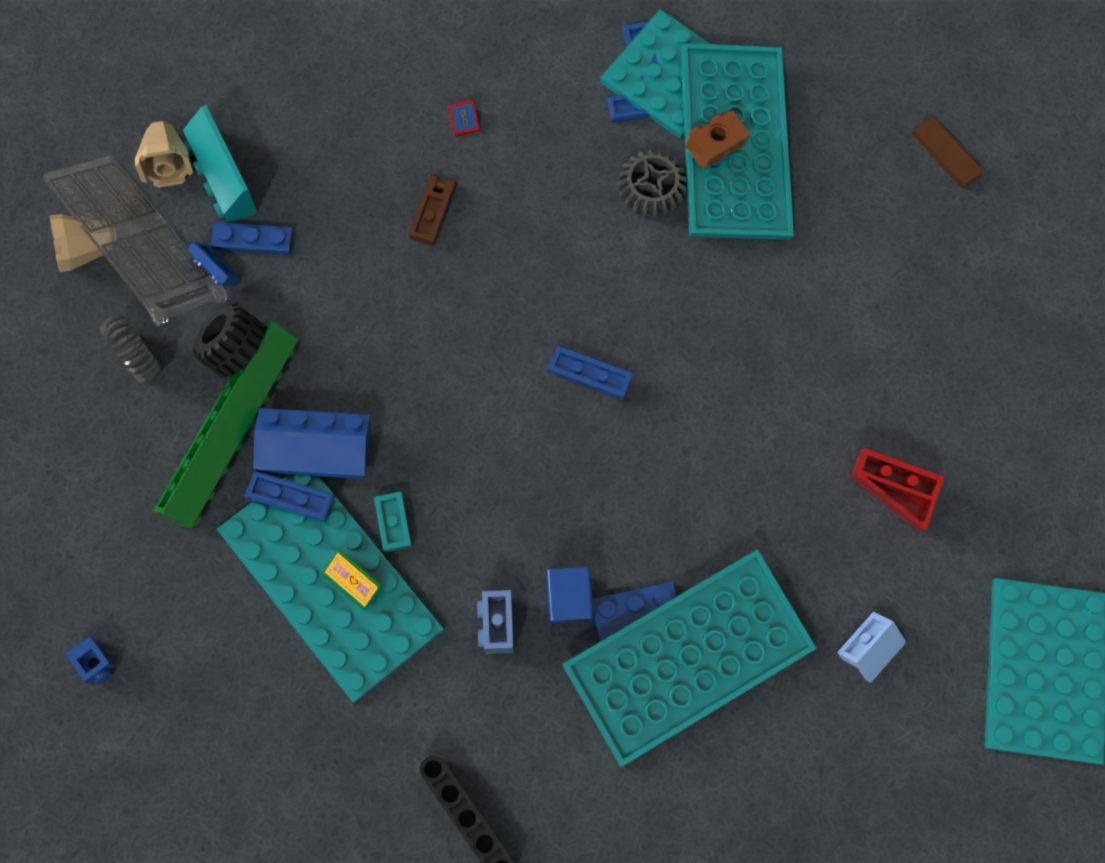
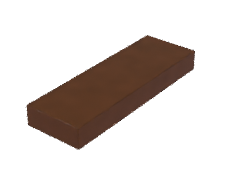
M934 117L913 131L912 135L962 189L983 174L984 171Z

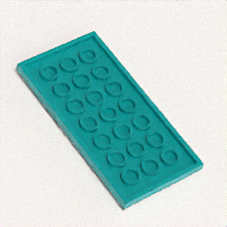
M682 43L681 69L685 146L690 137L689 133L694 128L700 125L705 127L710 124V121L720 113L725 115L732 110L750 133V137L744 147L704 171L685 147L689 237L791 240L794 237L782 47ZM712 136L714 140L721 141L718 137Z
M288 474L282 478L333 494L319 476ZM336 497L334 498L326 523L252 501L217 528V531L354 704L444 631L443 627ZM339 550L383 588V591L365 611L322 575Z
M757 549L561 665L620 767H623L817 648Z

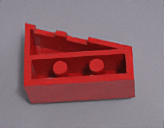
M866 448L859 452L850 476L854 482L919 532L927 530L945 478Z

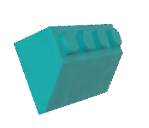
M204 105L183 129L187 138L186 141H183V144L189 156L195 155L197 161L193 162V165L199 177L204 175L207 180L203 185L209 198L215 196L218 202L213 204L219 218L225 217L227 223H235L256 214L257 210L207 105Z

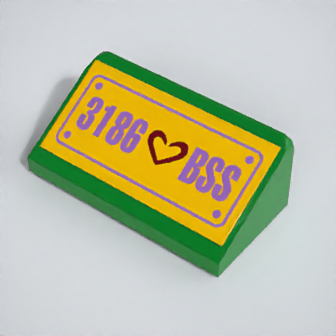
M341 550L334 555L322 573L325 578L363 611L383 591L382 586Z

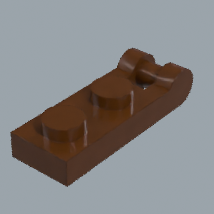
M430 175L408 234L409 239L434 246L450 200L455 192L457 181L451 179L445 181L437 175ZM436 189L442 190L443 194L435 192Z

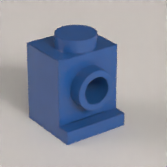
M91 636L65 654L86 683L92 685L95 682L99 685L112 676L110 670L115 665L100 646V643ZM98 659L100 664L92 669L91 663Z

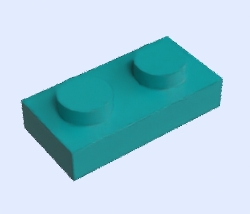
M396 492L374 497L384 553L411 548L402 493Z

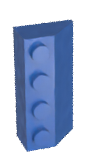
M259 408L254 430L253 471L365 479L372 437L370 415Z

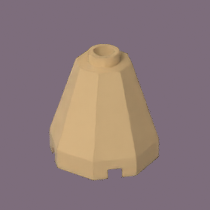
M164 121L152 123L146 129L135 157V167L140 180L147 184V180L152 181L154 186L158 188L183 184L186 181L185 176L187 174L190 176L193 173L192 162L185 145L171 124Z
M63 214L49 215L60 272L71 271L106 254L101 245L116 240L114 228L109 229L107 227L90 233L78 217ZM90 220L96 228L98 226L102 227L99 221ZM86 222V224L88 225V227H89L90 229H93V228L90 226V224H89L88 222Z

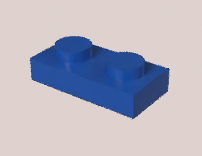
M193 242L187 249L194 256V262L200 267L207 269L212 274L210 276L211 279L218 285L236 286L242 279L208 244Z

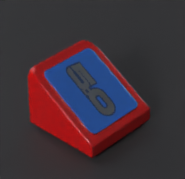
M473 100L449 105V115L455 137L480 131Z

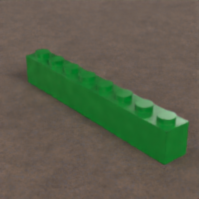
M273 321L263 322L265 328L264 337L257 352L241 370L229 378L153 512L182 528L192 529L202 518L203 507L215 495L216 484L228 472L230 467L229 461L233 454L237 453L242 447V438L246 431L255 424L257 419L255 415L259 408L268 401L272 385L281 378L285 362L296 351L294 346L298 339Z

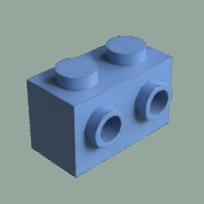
M511 590L482 591V601H477L478 618H483V629H478V647H484L485 654L513 653Z

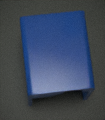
M590 567L548 569L546 583L549 629L552 630L553 624L573 622V620L581 619L589 621V627H592L594 614Z

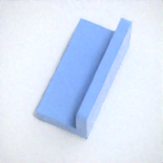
M872 612L837 653L841 659L857 667L864 679L871 683L904 646L906 641L893 621Z

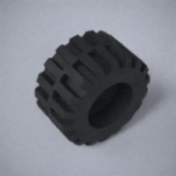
M229 303L217 310L202 326L194 342L193 356L220 377L232 376L241 370L257 352L264 337V325L237 303Z

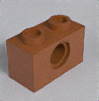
M732 110L725 115L723 113L716 115L710 121V124L705 127L700 125L694 128L689 133L690 137L685 147L704 171L744 147L750 137V133ZM712 136L718 137L721 141L714 140Z

